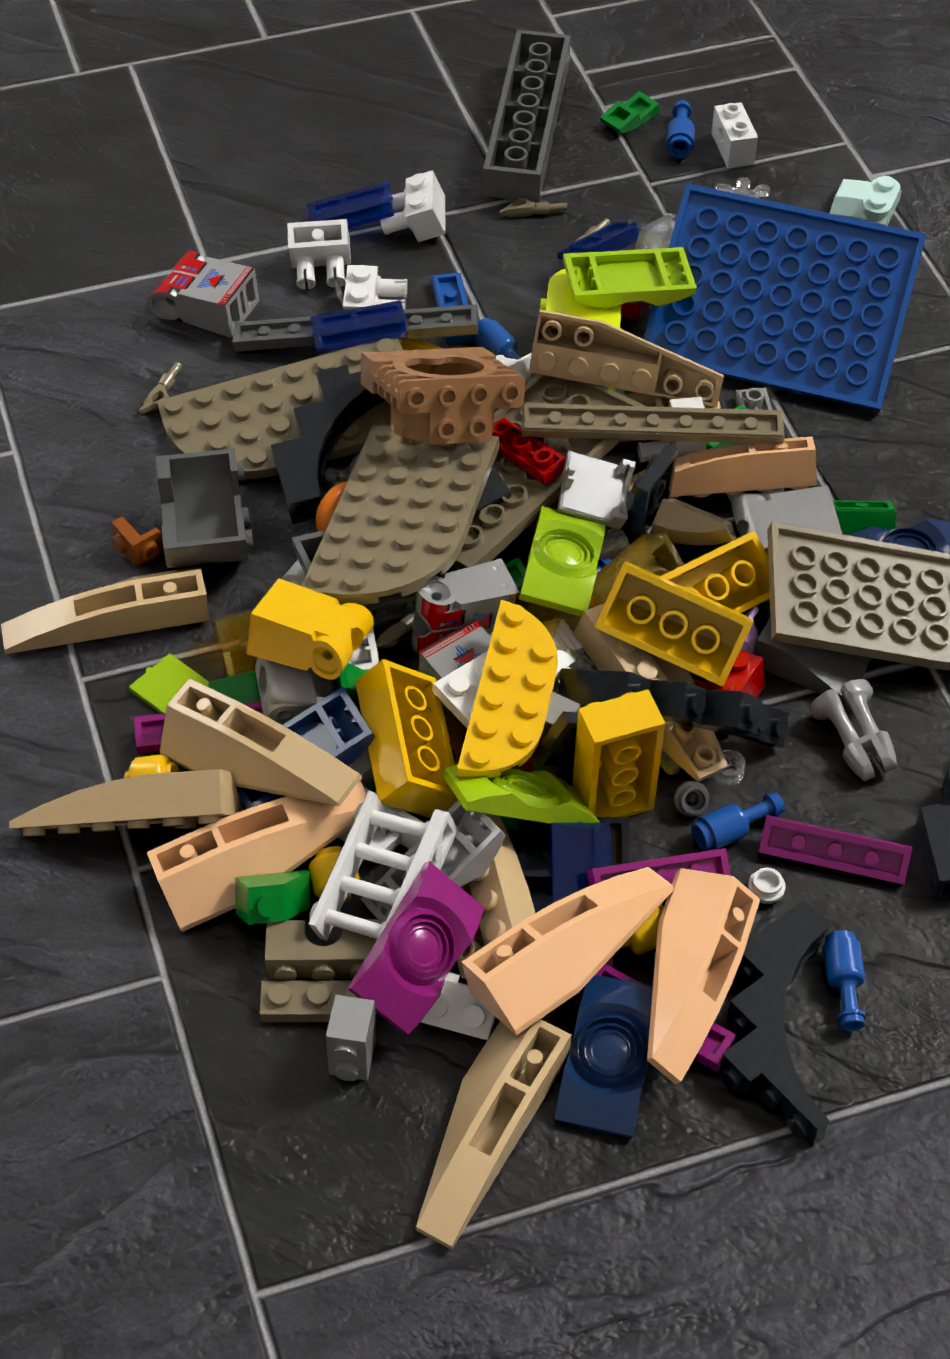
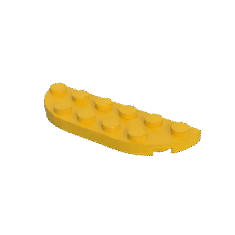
M504 600L500 602L456 777L486 776L487 778H494L500 776L502 771L516 765L520 767L532 756L539 744L557 673L558 655L555 643L546 627L520 605Z

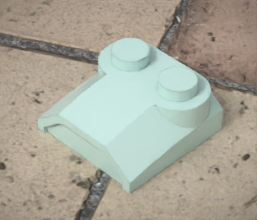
M890 176L878 177L872 182L843 179L835 195L830 214L888 226L901 197L902 190H900V184Z

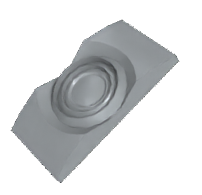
M458 800L447 811L456 824L458 831L440 871L459 887H462L485 874L497 855L506 835L485 813L466 811ZM421 838L404 855L411 857V855L416 854ZM391 867L376 885L396 890L399 887L401 888L407 873L406 871ZM366 897L361 898L377 919H381V924L387 920L392 905Z

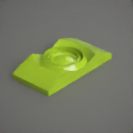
M683 247L563 254V263L574 301L587 306L609 310L626 302L644 301L659 307L696 294L697 291Z
M541 506L519 599L582 617L584 611L589 608L596 580L597 565L605 536V524L557 512L555 509Z
M458 765L445 768L443 772V778L466 811L598 831L601 824L573 787L548 771L536 770L526 772L518 769H508L502 771L500 776L494 778H487L486 776L461 778L455 776Z

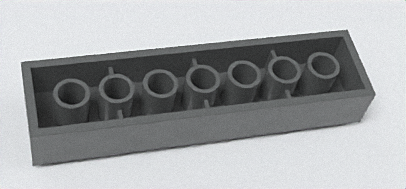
M526 30L516 31L483 167V196L514 200L526 198L532 202H540L570 62L571 35Z

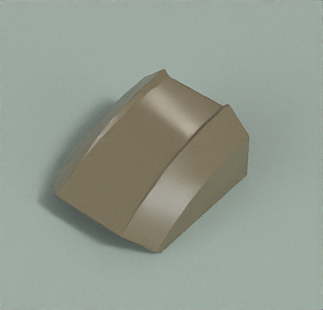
M675 498L662 499L650 532V536L683 545H718L737 539L732 522Z

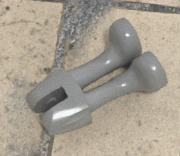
M851 680L844 683L840 689L845 703L851 707L864 735L861 738L845 713L841 699L835 689L825 691L810 705L812 716L820 721L829 719L832 721L845 745L843 751L844 760L864 782L875 778V772L869 759L872 756H875L884 773L897 768L896 755L888 732L878 729L870 713L867 701L873 695V688L867 680Z

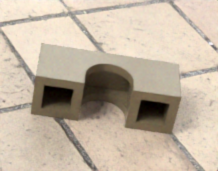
M368 919L369 921L381 924V919ZM305 920L267 923L265 947L267 980L294 981L298 979H314L316 981H331L333 979H353L377 939L343 929L341 937L334 944L317 946L306 938Z

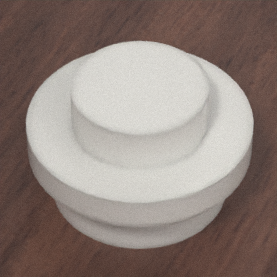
M761 868L753 873L749 879L748 889L760 899V903H775L785 893V881L775 869Z

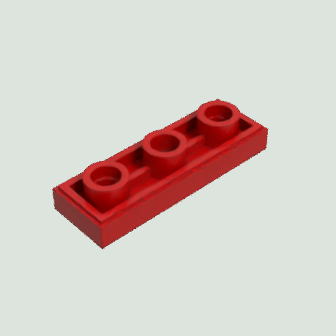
M505 417L495 422L492 436L499 437V455L543 485H547L563 472L564 456L535 437H522V428Z

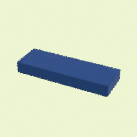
M461 273L431 276V285L437 307L469 305ZM472 335L444 336L446 345L474 342Z

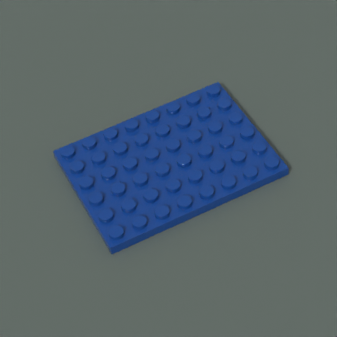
M686 183L668 248H684L697 291L696 294L659 307L652 305L643 339L723 374L726 378L881 412L927 234Z

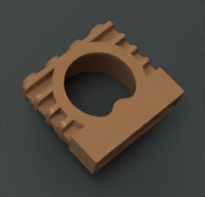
M483 347L361 352V385L372 394H378L391 404L390 429L401 437L428 442L431 445L489 442L492 439L495 427V409L519 408L524 404L525 378L505 364H502V362L496 359V355Z

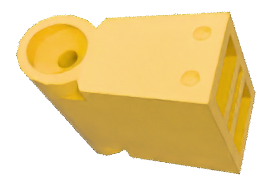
M278 578L251 613L247 654L305 671L311 667L322 678L328 680L336 679L350 662L353 652L358 649L372 630L374 619L371 612L363 605L357 603L340 605L336 598Z

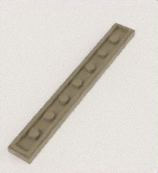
M524 403L522 405V437L781 444L785 438L783 410Z

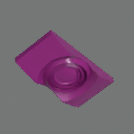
M425 862L347 989L358 998L375 1000V1012L401 1033L409 1035L438 1000L446 976L457 959L472 943L480 924L484 907L431 862Z

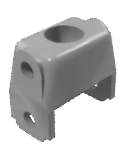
M257 659L255 671L263 715L279 724H285L333 693L331 681L317 675L311 667L305 671L266 659Z

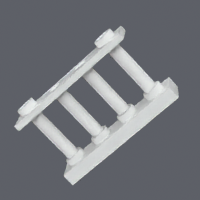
M368 791L364 802L360 803L356 809L355 822L319 901L311 908L309 925L320 939L327 941L333 926L378 939L424 863L431 862L441 870L458 831L450 814L435 809L431 820L426 823L385 813V808L376 793ZM377 827L421 838L416 854L410 857L371 846L370 843ZM365 859L406 871L407 875L401 888L393 890L355 879L362 860ZM348 892L392 905L387 920L382 924L340 912Z

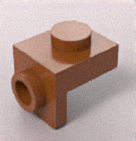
M123 516L111 522L114 535L111 537L113 547L118 554L122 555L124 553L136 568L148 561L154 560L164 552L162 534L158 528H154L140 536Z

